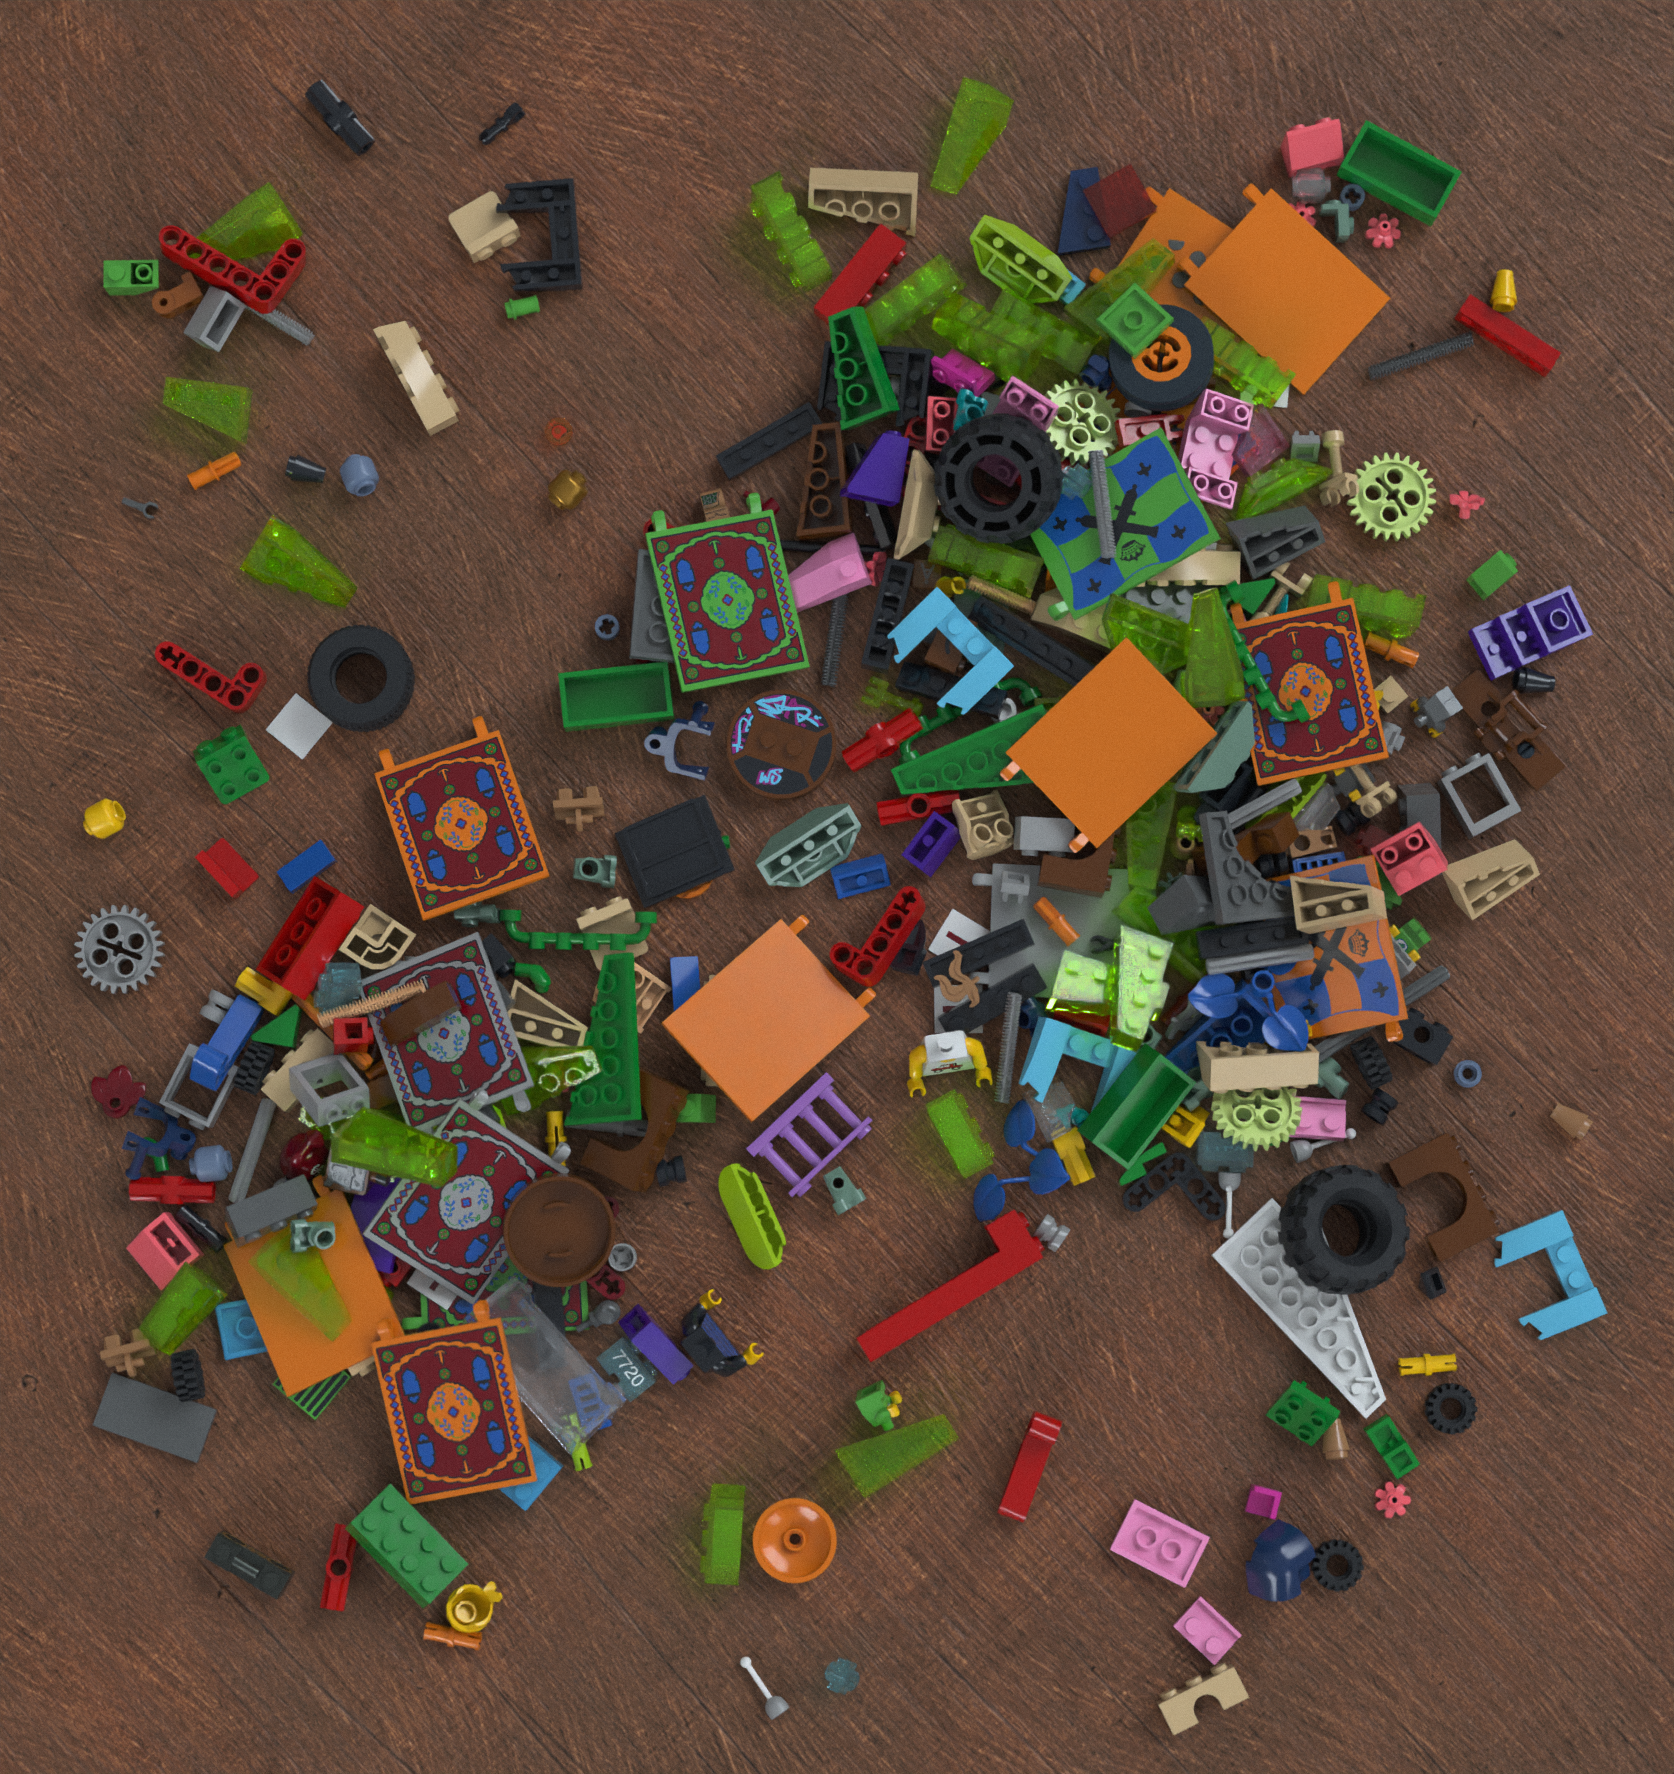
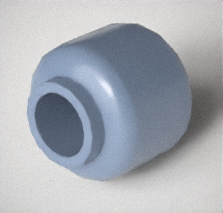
M359 454L351 455L346 458L340 468V476L349 493L357 496H366L376 489L379 475L372 459L369 457L360 456Z
M221 1145L205 1146L196 1149L194 1158L189 1160L191 1174H196L201 1182H215L226 1179L228 1173L232 1172L230 1152L228 1150L225 1151Z

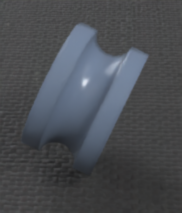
M1357 184L1345 186L1339 196L1341 204L1349 203V211L1359 209L1365 199L1364 190ZM1349 192H1353L1354 196L1359 197L1354 204L1351 203L1350 199L1345 198Z
M606 614L596 620L595 631L598 637L609 641L618 636L620 626L614 616ZM604 621H608L609 624L612 622L615 624V627L611 628V634L606 635L605 631L603 633L600 631Z

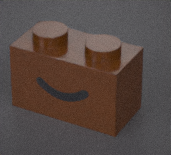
M968 619L977 628L978 623ZM938 630L924 662L951 675H955L957 670L962 672L968 659Z

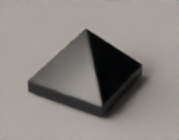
M1437 1266L1420 1273L1418 1288L1430 1300L1447 1292Z

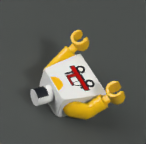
M964 1031L925 1036L921 1044L914 1048L909 1055V1076L911 1078L907 1081V1087L910 1096L913 1097V1091L916 1089H920L922 1096L926 1094V1089L921 1079L922 1076L976 1068V1085L978 1087H981V1079H988L990 1085H992V1071L989 1067H986L987 1060L981 1042L967 1037Z

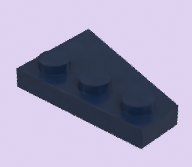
M1098 167L1071 171L1057 256L1110 248L1111 243Z

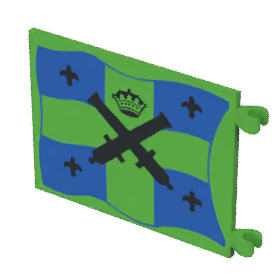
M1162 428L1153 431L1104 459V464H1106L1104 466L1106 469L1104 470L1106 471L1105 474H1107L1106 481H1108L1105 483L1108 484L1107 490H1109V495L1107 496L1110 497L1109 503L1111 504L1108 506L1111 507L1109 509L1111 510L1110 513H1112V518L1109 519L1113 520L1111 521L1113 523V528L1111 529L1114 531L1111 532L1115 536L1113 538L1115 541L1112 542L1116 546V551L1113 552L1117 553L1114 554L1117 557H1101L1100 535H1098L1097 512H1095V496H1093L1094 489H1092L1093 483L1091 479L1093 476H1091L1090 468L1063 483L1060 500L1054 512L1041 527L1030 534L1064 601L1048 607V613L1053 620L1058 621L1069 612L1073 619L1077 620L1221 539Z

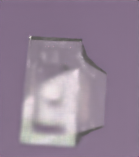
M1323 782L1320 788L1294 817L1293 821L1298 831L1324 830L1340 810V805L1334 796V788L1330 784Z
M1063 1082L1050 1084L1043 1103L1033 1098L1037 1093L1034 1088L1021 1094L1023 1100L1026 1101L1032 1110L1035 1121L1047 1143L1072 1130L1070 1119L1076 1105Z

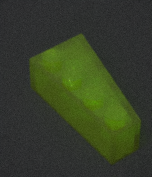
M777 171L750 186L752 203L749 206L756 218L761 217L766 225L762 228L770 242L774 240L779 248L776 250L779 260L783 265L787 263L792 272L789 273V277L796 288L800 286L805 293L831 279L832 269L816 239L810 238L811 231L805 218L802 215H797L798 209L791 192L785 193L782 189V180L784 179L780 171Z
M939 253L864 310L877 345H888L894 340V335L912 327L916 320L929 314L938 305L967 286L964 279L947 257Z
M947 524L946 527L939 526L928 561L968 576L980 577L983 581H989V583L991 582L1014 593L1031 598L1043 566L1044 558L1013 549L1005 544L977 541L976 538L968 534L964 535L956 529V526Z
M1167 781L1126 820L1128 887L1130 891L1156 896L1179 793L1174 789L1176 784L1174 782Z
M1135 886L1124 895L1111 912L1191 984L1199 982L1208 973L1206 970L1207 959H1199L1195 933L1215 928L1206 926L1162 935L1147 908L1158 897Z
M362 1107L331 1135V1162L439 1187H442L457 1173V1145L366 1107Z

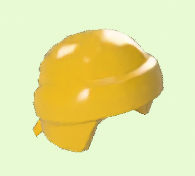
M493 1581L487 1583L484 1589L478 1585L465 1584L452 1592L445 1608L446 1617L453 1628L464 1633H474L480 1631L488 1624L493 1613L494 1603L500 1602L502 1599V1594L495 1592L497 1586Z

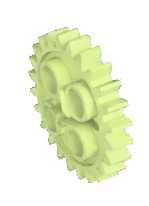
M1074 379L1071 385L1066 380L1061 386L1056 384L1051 391L1044 395V397L1059 406L1057 415L1065 419V422H1063L1056 415L1046 432L1055 449H1058V452L1061 453L1062 461L1069 457L1071 465H1074L1079 460L1081 466L1084 467L1090 458L1088 456L1089 451L1103 450L1104 456L1102 457L1106 458L1108 454H1111L1116 449L1114 446H1117L1118 439L1114 422L1122 418L1116 417L1120 412V408H1112L1111 406L1115 399L1107 400L1105 398L1108 393L1107 390L1100 394L1098 386L1091 389L1085 382L1080 386L1078 380ZM1078 402L1083 403L1086 409L1080 407ZM1094 424L1099 425L1102 431L1096 429ZM1073 437L1078 438L1081 444L1074 441Z
M1384 453L1382 461L1375 455L1372 458L1373 465L1365 461L1362 464L1365 471L1358 468L1355 471L1359 478L1356 480L1359 485V492L1347 502V505L1355 506V509L1350 512V516H1359L1355 525L1364 523L1366 525L1364 533L1370 529L1374 530V539L1380 533L1383 534L1384 541H1387L1389 536L1393 535L1396 542L1400 539V533L1408 539L1411 536L1410 529L1418 533L1420 531L1418 523L1424 526L1428 523V520L1423 515L1431 516L1434 512L1428 508V506L1436 503V500L1429 498V496L1436 492V489L1428 488L1433 479H1424L1423 476L1426 474L1427 469L1418 471L1419 461L1410 465V456L1408 455L1403 461H1400L1399 453H1396L1392 460H1390L1388 453ZM1396 473L1400 478V483H1390L1387 479V474ZM1379 478L1381 480L1382 485L1377 483L1375 479ZM1366 490H1376L1379 495L1378 500L1368 499ZM1394 493L1397 496L1395 500L1388 501L1386 499L1388 494ZM1404 495H1414L1417 499V504L1408 505L1404 500ZM1400 508L1407 513V516L1401 514ZM1385 510L1392 511L1395 514V521H1386L1383 518L1382 512Z
M1282 1086L1279 1090L1255 1088L1251 1092L1235 1089L1228 1090L1227 1093L1223 1094L1214 1093L1211 1110L1214 1111L1212 1120L1217 1121V1130L1225 1129L1224 1138L1233 1136V1145L1240 1140L1243 1142V1149H1246L1248 1144H1252L1254 1151H1257L1258 1145H1263L1264 1149L1268 1151L1270 1143L1278 1148L1280 1139L1287 1143L1289 1136L1295 1135L1296 1126L1300 1125L1302 1108L1299 1107L1301 1098L1296 1097L1297 1089H1288L1289 1086ZM1238 1095H1245L1247 1096V1098H1243ZM1266 1097H1273V1098H1275V1099H1274V1100H1271V1099H1268V1098H1266ZM1242 1118V1119H1245V1120H1247V1121L1243 1122V1121H1240V1120H1238V1119ZM1267 1120H1270V1121H1273V1122H1275V1123L1271 1124V1123H1268V1122H1266V1121H1267Z

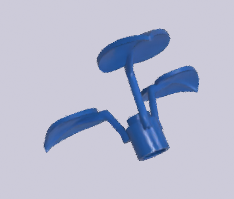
M1296 962L1260 967L1265 968L1264 971L1255 973L1250 984H1247L1237 992H1234L1235 984L1229 976L1223 973L1206 975L1188 994V1000L1197 1011L1215 1019L1227 1018L1234 1014L1238 1007L1235 997H1239L1247 991H1251L1254 996L1259 998L1266 997L1270 1012L1273 1015L1267 1017L1262 1025V1035L1266 1043L1282 1051L1302 1052L1306 1049L1308 1027L1303 1014L1292 1005H1284L1276 1012L1273 994L1271 993L1275 980L1269 970L1275 975H1284L1294 968Z
M1023 1099L1018 1101L1009 1112L1003 1131L1004 1138L1009 1146L1018 1147L1021 1145L1024 1150L1035 1156L1029 1168L1031 1176L1007 1178L998 1181L994 1174L985 1175L979 1181L974 1193V1210L980 1222L992 1220L1002 1211L1005 1204V1191L1002 1188L1004 1184L1029 1181L1031 1190L1035 1194L1043 1195L1056 1190L1070 1179L1058 1154L1053 1149L1045 1148L1038 1153L1027 1145L1026 1141L1031 1140L1035 1133V1118L1028 1102Z

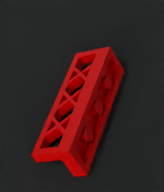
M1471 294L1454 318L1543 377H1546L1561 354V352Z

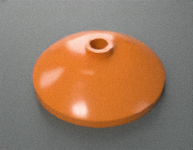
M788 1498L772 1504L762 1513L754 1528L753 1549L759 1564L769 1575L783 1582L802 1583L816 1578L829 1566L836 1551V1530L830 1516L822 1507L807 1499ZM792 1534L800 1536L801 1540L798 1544L790 1542Z

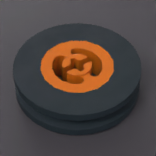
M1160 304L1174 318V322L1135 359L1112 338L1109 348V362L1112 379L1119 392L1128 401L1147 410L1170 411L1191 403L1207 387L1214 368V348L1208 329L1197 316L1181 307ZM1166 343L1165 356L1162 362L1163 372H1158L1161 344ZM1172 346L1175 347L1178 350V352H1175ZM1144 364H1149L1152 370L1147 368Z

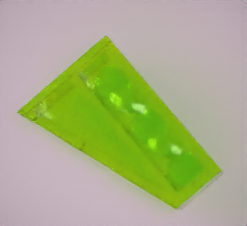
M185 1261L138 1329L159 1351L171 1356L228 1294L208 1273Z

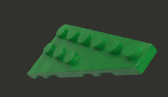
M1043 703L891 768L901 794L1034 783L1022 769L1009 781H1005L1001 777L1000 771L1012 761L1005 752L1047 713Z
M634 953L604 955L597 989L599 990L596 1005L592 1006L590 1016L593 1018L590 1030L586 1031L577 1068L579 1077L576 1089L571 1094L570 1102H572L570 1115L566 1116L564 1126L641 1120Z

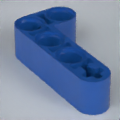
M239 994L207 1045L202 1043L192 1061L190 1080L216 1091L258 1025L265 1008L260 1006L259 1003Z

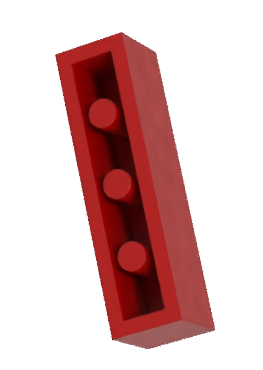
M880 223L816 303L814 314L829 325L828 317L851 307L865 308L872 300L874 295L871 293L877 285L882 287L890 277L888 272L893 265L899 266L907 255L905 252L906 242Z

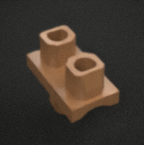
M596 786L585 787L583 789V798L573 799L572 789H558L556 800H553L555 819H566V825L576 824L578 832L583 831V823H592L593 817L605 816L603 798L600 797Z
M144 1328L131 1330L129 1332L131 1343L122 1345L119 1335L104 1338V1350L100 1351L102 1361L105 1360L108 1368L116 1366L117 1372L127 1370L128 1375L133 1377L137 1375L136 1367L145 1365L144 1358L157 1355L156 1347L149 1340Z

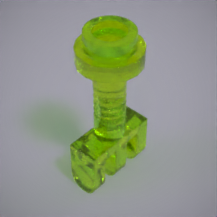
M871 676L869 682L878 685V689L867 686L865 692L873 695L874 698L870 699L867 696H862L861 702L876 709H879L882 701L904 711L911 708L919 718L924 704L920 703V699L914 697L912 701H908L887 692L888 682Z
M1185 805L1178 809L1176 814L1178 821L1176 836L1183 839L1184 835H1187V839L1194 841L1195 837H1198V841L1203 842L1201 826L1195 825L1196 821L1193 819L1195 812H1197L1195 807Z

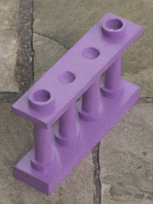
M827 1072L746 1148L753 1157L757 1154L761 1157L765 1156L794 1187L788 1193L791 1197L795 1194L801 1197L812 1187L809 1181L856 1136L861 1140L872 1129L869 1126L872 1122L869 1116L862 1122L832 1091L834 1088L831 1084L834 1080ZM818 1096L821 1100L825 1099L854 1129L843 1141L812 1110L814 1107L811 1103ZM797 1116L801 1119L805 1118L834 1148L823 1160L792 1129L794 1126L791 1122ZM777 1135L781 1138L785 1137L814 1167L803 1179L773 1150L771 1141Z

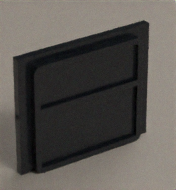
M706 795L687 800L615 833L628 866V871L632 876L645 909L735 871Z

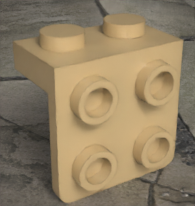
M493 191L482 195L449 215V222L474 263L489 258L493 255L494 251L513 244L521 236L515 221L509 217L508 213L496 212L497 203H502Z
M621 896L607 901V907L597 910L596 907H592L580 912L582 917L576 919L583 933L634 934L640 929L639 924L635 923V914L628 898L622 900ZM644 940L639 944L626 945V951L610 950V945L599 944V950H590L596 967L601 971L604 955L629 952L634 953V958L647 953L648 946Z

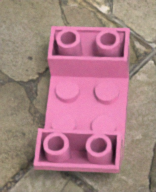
M1012 376L999 398L1001 400L993 414L1002 413L1023 417L1031 421L1040 430L1043 429L1046 433L1058 413L1059 406ZM991 454L985 456L976 464L1008 487L1013 485L1020 474L1016 465L1001 455Z
M1209 389L1203 390L1186 420L1178 459L1200 500L1232 509L1238 484L1229 480L1238 435L1249 431L1254 405Z

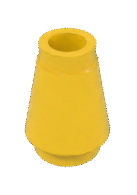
M1511 270L1497 271L1490 299L1492 308L1497 312H1510L1514 310V305L1517 304L1513 272Z

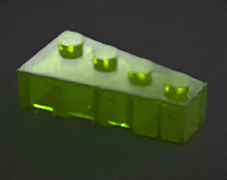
M1152 238L1129 256L1125 262L1114 270L1112 269L1098 283L1089 287L1080 297L1064 307L1065 314L1108 347L1112 337L1096 324V319L1134 283L1149 295L1175 263V254Z
M1007 288L1002 290L987 317L988 320L992 321L991 326L1003 333L1008 331L1015 336L1014 339L1019 343L1034 347L1042 356L1055 360L1062 367L1077 375L1088 364L1090 357H1092L1100 343L1099 340Z
M957 293L937 309L931 326L939 335L949 340L1007 383L1012 376L1024 383L1035 373L1048 336L1039 333L1035 335L1029 332V327L1021 323L1016 326L1006 321V316L998 312L996 314L986 312L985 306Z
M1203 316L1201 321L1208 329L1213 342V374L1218 377L1224 375L1231 380L1230 385L1241 393L1245 390L1253 396L1252 401L1264 409L1267 406L1272 409L1296 373L1289 369L1286 373L1279 370L1277 361L1269 356H1262L1260 358L1257 356L1258 352L1252 345L1242 340L1238 343L1235 342L1233 333L1208 317Z
M1315 574L1313 577L1305 608L1331 603L1328 583L1337 581L1342 600L1353 598L1358 622L1364 624L1365 629L1376 632L1384 629L1391 631L1390 635L1406 638L1407 635L1411 636L1419 628L1427 595L1417 594L1416 599L1406 597L1404 591L1392 589V591L1386 590L1383 593L1379 592L1380 589L1376 585L1358 584V587H1352L1353 582L1350 580Z
M1120 925L1114 937L1113 946L1114 977L1112 985L1113 1007L1111 1010L1110 1043L1137 1052L1148 1028L1173 943Z
M1064 950L1057 966L1045 1011L1055 1012V1010H1063L1075 1014L1086 1012L1096 1013L1097 1016L1119 1015L1121 1018L1157 1021L1164 1008L1170 984Z
M945 1414L836 1449L835 1452L862 1496L867 1499L956 1443L960 1438Z

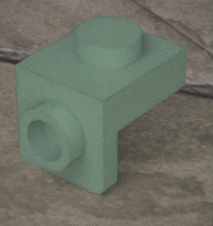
M1329 200L1320 206L1318 210L1319 217L1334 216L1335 243L1347 242L1350 234L1354 232V219L1349 217V203L1341 204L1340 200Z

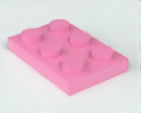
M1134 1499L1109 1549L1185 1588L1210 1537Z

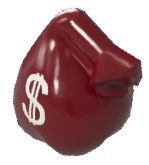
M307 1130L306 1133L300 1132L292 1136L286 1142L279 1156V1166L282 1173L291 1180L304 1174L307 1182H310L322 1171L328 1161L329 1153L324 1144L325 1140L322 1132Z

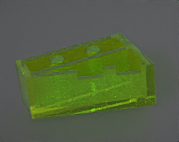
M166 377L163 397L164 405L240 442L247 443L253 389Z
M953 1089L924 1106L963 1180L993 1164L991 1158L995 1154L988 1141L982 1142L979 1136L982 1130L975 1117L970 1119L966 1111L969 1106L962 1093L957 1094L956 1090Z
M712 1483L710 1504L704 1503L703 1520L708 1521V1530L702 1531L701 1547H707L706 1556H701L700 1573H705V1583L738 1586L746 1485Z

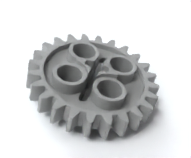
M112 905L111 913L101 908L102 917L99 918L95 914H91L93 923L83 922L87 929L86 933H77L83 938L82 942L74 943L75 946L81 948V952L74 954V957L83 959L77 967L87 969L83 974L84 978L87 979L93 976L92 986H96L101 982V991L105 992L109 986H111L112 994H117L119 987H121L123 994H128L129 986L135 991H139L138 983L141 982L144 985H149L146 977L149 975L156 978L157 975L152 969L154 967L162 968L163 966L157 962V958L165 957L164 953L158 951V948L164 946L165 942L157 941L156 939L163 933L162 931H153L157 925L155 921L146 923L149 917L148 914L144 913L138 917L139 909L134 908L130 914L127 905H123L121 912H119L115 905ZM111 925H117L119 930L118 935L114 939H109L106 934L108 927ZM136 935H142L144 938V944L139 949H134L132 946V939ZM102 939L117 946L122 945L124 949L142 955L143 958L142 960H137L122 953L118 954L117 951L102 946L97 941ZM105 950L108 954V959L104 964L99 965L96 962V955L99 951ZM131 960L134 966L130 974L124 975L121 971V966L125 961Z

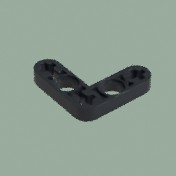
M1180 1152L1173 1153L1129 1187L1122 1196L1124 1207L1128 1211L1138 1212L1176 1183L1205 1219L1210 1221L1222 1218L1226 1210L1222 1198L1188 1156ZM1173 1158L1177 1160L1183 1159L1185 1162L1182 1165L1184 1170L1182 1172L1179 1170L1172 1172L1170 1175L1174 1179L1170 1182L1167 1174L1160 1170V1168L1164 1165L1165 1169L1168 1170L1173 1166L1171 1161ZM1154 1174L1161 1175L1164 1179V1185L1160 1190H1153L1149 1186V1178ZM1194 1178L1199 1179L1203 1184L1201 1193L1197 1195L1191 1194L1187 1187L1188 1182ZM1143 1183L1145 1189L1153 1196L1148 1199L1147 1194H1145L1139 1200L1141 1203L1139 1207L1135 1204L1130 1206L1128 1204L1130 1200L1129 1194L1131 1192L1135 1195L1140 1193L1143 1189L1138 1186ZM1208 1190L1212 1194L1207 1197L1211 1203L1218 1202L1220 1205L1217 1208L1219 1212L1217 1215L1214 1213L1208 1215L1206 1213L1208 1205L1204 1201L1199 1205L1196 1199L1203 1197Z

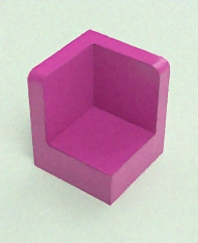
M1251 1484L1245 1511L1275 1520L1282 1492Z

